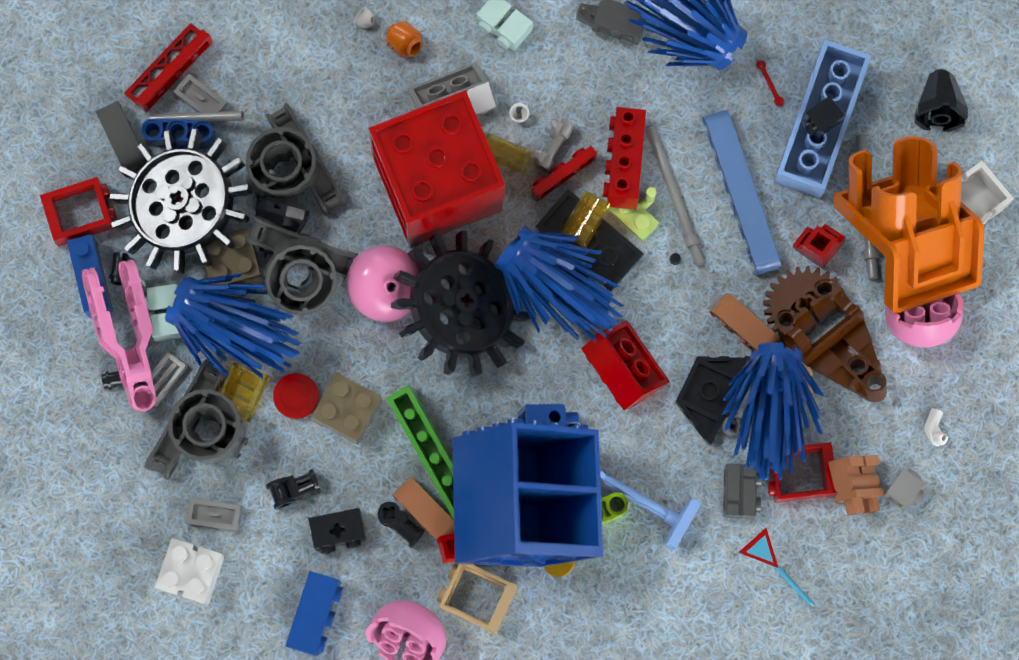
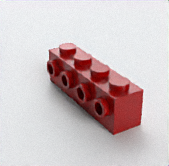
M616 107L615 116H610L609 130L614 131L613 138H608L607 152L612 154L611 160H606L605 175H609V183L604 182L603 197H607V207L637 209L646 110Z

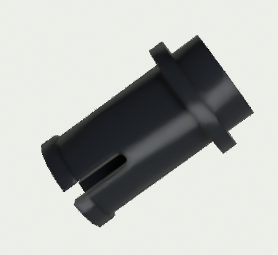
M115 252L112 256V272L108 278L111 280V284L122 286L118 269L120 252ZM122 253V261H128L129 255Z
M107 370L105 374H101L104 389L109 388V390H113L112 387L122 386L119 371L109 373Z

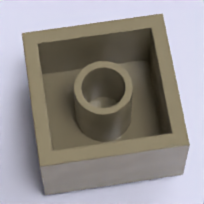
M248 227L226 233L235 243L233 249L221 244L218 238L206 246L212 261L211 266H206L209 278L242 273L240 277L233 278L229 282L213 284H255L264 281L254 245L244 240L245 236L250 233Z
M336 372L311 418L315 423L358 445L380 407L382 398L380 395Z

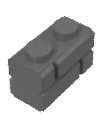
M728 463L724 466V518L754 519L756 513L761 511V497H756L757 487H761L762 481L759 480V472L755 474V467H750V464L746 469V464Z

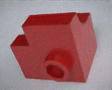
M824 224L822 227L817 226L815 229L807 226L793 244V248L824 269L846 241V237L827 224Z

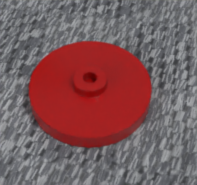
M293 373L284 376L278 381L273 391V401L277 410L283 416L290 419H302L309 416L316 409L319 402V391L315 382L310 377L300 373Z

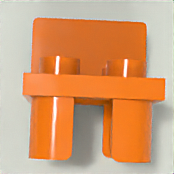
M911 136L896 140L893 145L892 176L873 182L872 154L867 150L852 154L848 163V190L834 194V208L885 256L884 304L894 314L976 288L982 282L984 225L981 219L961 202L962 168L956 162L948 164L947 180L939 183L936 180L937 147L933 142L923 137Z

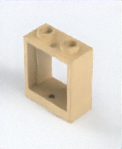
M454 563L448 575V578L452 580L448 588H442L437 599L440 602L439 609L496 635L518 585L472 564L457 565ZM464 570L504 588V592L489 623L449 605Z

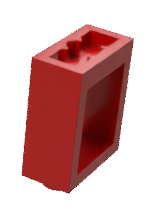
M98 177L40 195L53 241L58 247L66 245L68 240L87 235L94 236L114 229L111 223L118 220L114 207H109L107 198L110 197L108 186L106 183L102 184ZM95 189L104 219L64 231L55 202Z
M832 442L804 445L805 455L819 453L824 489L782 494L778 473L770 469L771 481H768L769 497H774V503L830 497L838 494L834 488L828 462L834 460Z

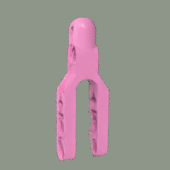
M131 259L119 262L118 265L136 337L135 345L127 351L117 342L110 311L107 312L102 294L104 288L100 286L95 267L82 270V281L98 344L115 358L120 379L126 390L131 408L137 412H145L151 409L156 402V392L145 351L153 328L136 263Z

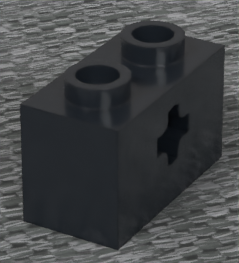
M360 508L308 518L314 549L316 551L321 550V554L335 552L336 547L346 545L347 549L362 546V541H367ZM335 526H340L342 530L345 529V532L341 533L340 538H337L335 534H331V532L335 531Z

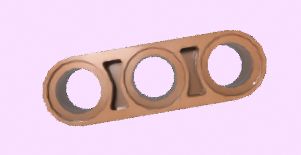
M725 293L709 311L710 315L713 318L716 316L721 321L720 324L731 334L735 333L740 337L739 341L749 350H758L759 344L781 342L775 332L729 293Z
M411 477L392 494L396 501H399L404 506L403 508L414 519L416 518L421 526L436 540L440 535L454 534V520Z

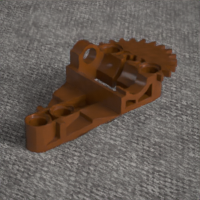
M806 266L804 273L801 272L799 267H796L794 275L789 270H786V279L778 275L777 280L779 284L770 283V288L774 291L765 292V296L770 299L763 300V305L770 307L764 310V315L770 316L767 319L768 324L775 323L772 329L774 332L777 331L780 340L792 351H794V347L798 348L802 352V362L816 372L870 402L876 403L884 400L887 395L886 377L882 374L881 364L877 359L864 321L863 311L846 296L843 288L837 283L838 278L830 279L829 271L821 276L819 267L816 268L814 273H811L809 266ZM824 291L830 292L828 295H821L820 293ZM836 311H839L845 318L811 345V341L806 335L816 328V322L813 318L821 324ZM784 322L792 323L789 326H782ZM857 367L864 369L861 372L852 371L854 368ZM874 384L881 386L879 389L876 390L869 388L871 385Z

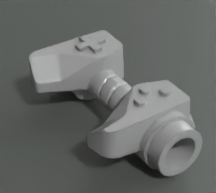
M552 118L550 138L553 141L546 152L537 150L531 154L535 166L545 173L551 172L555 165L553 159L559 147H561L562 143L568 141L573 133L575 125L566 119L558 121Z

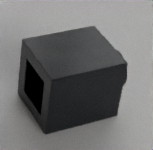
M828 96L805 112L802 119L803 127L809 135L813 134L816 139H819L839 125L845 115L833 99Z

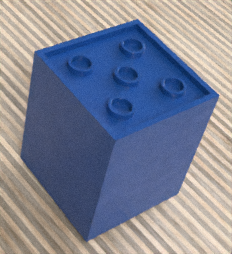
M508 419L507 423H493L492 427H478L477 431H463L462 436L452 438L455 564L545 567L603 557L599 430L588 429V425L584 424L567 427V423L559 422L552 423L549 426L545 425V421H530L529 424L523 423V419Z

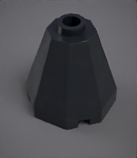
M944 69L935 70L928 76L914 114V123L923 130H931L930 126L943 127V132H951L964 127L965 119L967 120L968 106L955 76ZM930 111H931V120H929V118H928V115H929V112H930Z
M257 199L255 207L256 216L265 218L280 227L299 234L308 222L310 211L261 199ZM259 247V251L265 252L264 257L271 259L274 252Z

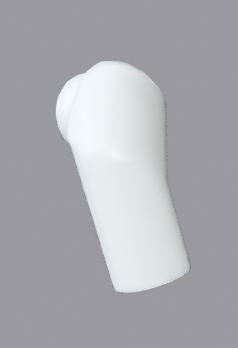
M931 408L924 426V432L931 444L942 446L948 440L947 434H944L939 427L943 412Z

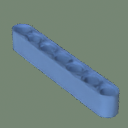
M723 110L703 116L702 122L703 126L706 125L707 137L710 146L714 148L716 153L714 158L719 171H722L724 176L722 181L727 194H730L732 199L730 204L734 216L738 217L740 223L738 227L742 239L746 240L748 246L746 251L750 262L754 263L756 269L754 274L757 276L780 269L779 255L729 112Z

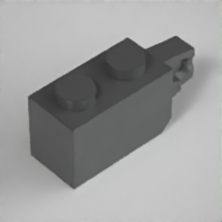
M602 0L599 6L581 3L576 15V20L591 26L592 31L596 32V36L603 39H609V37L619 39V42L625 46L639 45L644 29L627 20L633 19L636 21L637 19H642L646 21V19L640 16L641 14L628 8V5L613 0Z

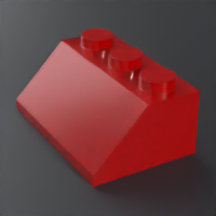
M628 321L613 326L612 331L604 330L607 338L598 333L595 336L596 342L591 339L581 348L587 360L593 365L600 375L602 382L606 384L623 410L635 406L670 382Z

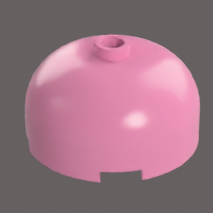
M377 245L365 249L354 258L346 276L345 287L349 301L359 313L374 321L392 322L408 315L411 309H392L391 303L400 298L410 299L411 287L393 279L394 275L402 270L416 276L420 268L410 259L405 251L389 245ZM390 282H392V283L390 284V286H389V291H388V290H387V284L390 283Z
M959 293L924 304L923 307L918 306L894 314L885 305V319L891 333L901 342L914 347L928 348L939 346L949 341L958 332L962 323L963 299Z
M397 600L385 604L375 613L366 629L368 642H374L380 649L378 654L386 660H398L393 655L397 654L404 639L407 641L406 648L402 654L403 660H440L446 647V633L439 618L428 608L412 601Z

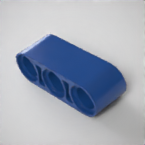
M148 119L141 127V133L147 144L154 147H165L164 131H169L173 135L178 130L185 131L182 137L175 138L177 148H187L192 129H197L199 132H210L208 137L201 139L199 148H209L216 140L213 127L209 122L203 120ZM153 129L160 130L157 136H148Z

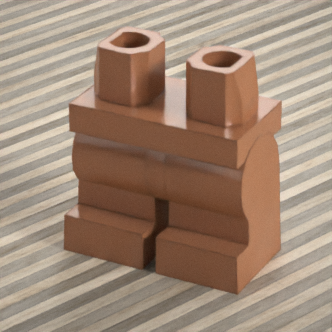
M878 455L847 456L828 462L834 488L838 493L835 495L836 503H845L847 515L870 514L880 511L877 497L884 496L885 494L883 488H880V478L876 474L874 467L880 465Z

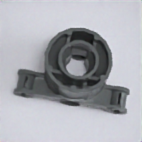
M285 103L283 108L272 114L267 113L265 116L272 129L263 131L252 141L246 154V168L249 175L247 182L253 188L256 198L263 199L266 196H270L272 198L287 199L299 195L309 187L325 216L329 215V211L339 205H346L347 201L334 182L288 103ZM291 158H294L297 163V167L289 176L275 177L269 173V170L272 169L273 171L277 164L283 161L289 162Z
M253 216L252 220L254 223L249 235H246L244 240L274 252L266 265L264 276L267 293L272 299L273 304L287 313L296 315L314 313L327 305L335 293L337 275L346 279L349 268L358 253L338 249L322 243L321 240L310 235L299 234L280 227L265 218ZM297 263H306L310 265L308 266L309 273L306 280L301 282L302 287L298 288L289 284L287 274L290 268Z
M208 359L203 361L185 395L172 408L168 424L146 460L144 467L163 474L166 480L172 476L181 454L188 459L201 463L215 462L223 457L231 459L235 457L238 459L241 456L240 451L243 445L246 446L248 443V438L245 437L246 434L242 428L241 416L235 404L223 393L218 392L227 377L217 368L215 369ZM201 417L206 421L213 420L219 424L221 431L215 439L202 440L195 431Z

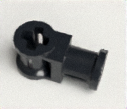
M310 469L309 473L297 478L291 475L276 479L265 485L266 489L270 490L274 500V510L295 503L302 499V494L312 490H321L313 469Z
M384 502L378 508L379 522L403 537L409 543L408 546L410 548L426 532L424 528L420 529L413 524L394 502ZM385 509L387 511L394 509L395 518L385 520L383 511Z

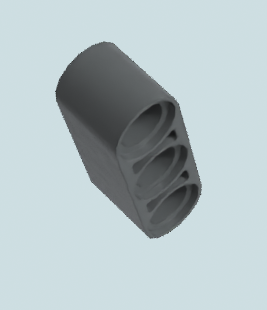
M119 101L96 110V114L121 166L129 167L132 170L144 166L147 161L140 154L137 147L139 142Z

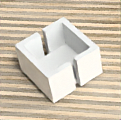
M980 161L962 176L961 202L981 219L983 225L1004 210L1014 200L1013 196L983 161Z
M172 538L155 588L208 606L225 556L221 553L202 547L197 548L193 544Z

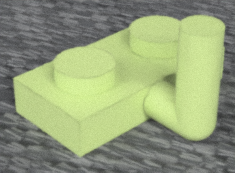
M653 187L647 189L645 197L637 204L636 210L606 207L616 219L642 242L660 224L646 211L655 200L656 189Z

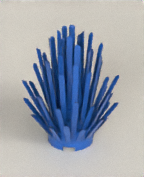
M636 0L655 14L630 1L624 2L628 5V8L641 14L642 18L651 23L642 19H637L636 21L629 19L627 21L669 39L665 42L649 37L642 38L643 41L674 49L657 48L647 52L674 56L676 61H682L668 62L665 66H712L721 71L734 61L731 56L737 47L742 50L747 38V31L739 25L731 0Z
M525 225L517 234L518 237L508 245L494 265L503 274L516 314L518 315L523 310L524 305L539 334L540 328L535 320L536 312L546 325L550 320V316L546 312L547 310L566 332L568 331L578 340L579 335L549 304L550 302L571 324L575 323L595 342L596 337L589 331L591 327L607 338L606 333L597 326L601 325L606 330L612 331L613 327L610 323L616 326L618 321L608 314V310L618 318L623 316L609 306V303L612 301L619 307L624 305L612 298L613 294L584 275L600 284L607 283L615 288L619 287V285L589 270L592 265L581 261L593 263L596 261L595 259L584 255L587 252L597 255L602 252L563 243V241L574 242L579 236L533 232Z
M242 273L200 280L189 276V278L185 277L180 282L174 292L177 296L173 302V307L168 305L165 321L176 327L189 352L192 353L200 367L202 362L198 352L201 351L212 366L228 378V372L205 345L223 361H227V357L219 350L221 349L262 379L263 374L255 369L262 370V365L244 353L268 367L272 366L282 373L285 372L284 368L277 365L275 361L291 368L290 363L282 359L283 355L289 358L300 355L298 350L283 344L285 342L296 346L302 344V342L287 334L296 336L299 332L277 323L281 319L292 318L294 315L256 304L254 299L219 294L244 295L245 293L268 295L267 290H260L265 285L213 284L229 282L233 278L240 277Z
M763 343L758 345V350L754 351L752 349L750 360L728 384L732 388L723 398V401H726L734 393L721 415L730 411L738 399L724 427L726 431L729 429L751 385L746 406L740 420L741 426L734 457L738 455L740 445L743 451L746 449L752 424L745 469L749 467V464L750 467H755V474L759 472L760 481L769 479L770 469L778 473V478L781 481L783 470L786 469V455L789 457V472L793 475L792 445L794 455H797L798 450H800L801 460L804 463L806 462L802 419L805 428H809V423L803 401L807 403L817 432L822 435V429L817 419L821 418L819 408L806 381L815 394L825 395L802 364V352L794 347V351L784 348V343Z

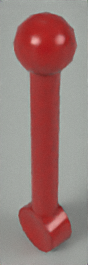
M759 60L756 63V67L761 70L775 98L774 104L782 106L784 99L778 95L765 69V62Z

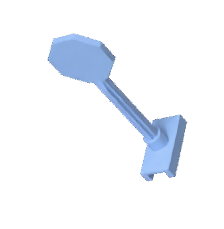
M600 470L601 480L608 487L624 494L628 499L662 518L664 523L672 527L663 545L672 550L673 548L676 549L701 503L692 498L688 500L680 513L671 508L668 510L618 479L605 475Z

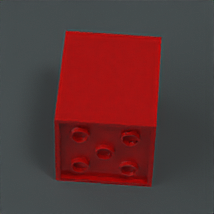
M466 90L368 128L373 160L409 248L428 241L434 234L440 233L441 236L502 211L505 183Z

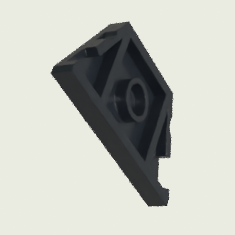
M697 356L675 401L677 407L710 446L726 414H721L734 395L733 393L728 400L723 401L725 395L732 388L728 384L748 363L750 356H719L717 358Z

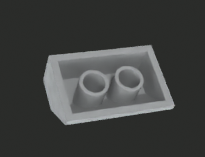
M476 62L407 88L415 109L464 90L468 94L476 115L485 114L490 109L496 107L489 82Z

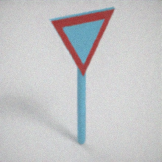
M767 528L762 530L738 552L773 566L809 606L813 605L809 597L777 564Z

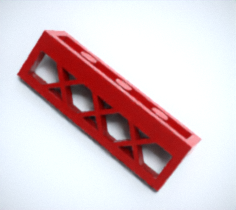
M190 23L124 92V95L147 113L213 43L210 35L202 29L200 31ZM192 31L196 36L185 46V37ZM172 51H181L174 58V60L170 64H168V55ZM155 69H164L156 77V79L153 82H151V73ZM148 86L137 98L132 94L138 87Z

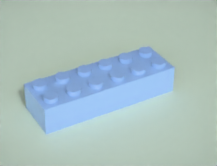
M824 40L774 179L775 183L818 198L822 197L872 55ZM830 96L845 116L839 125L819 139H816L813 134L809 135L806 132L802 119L805 112Z

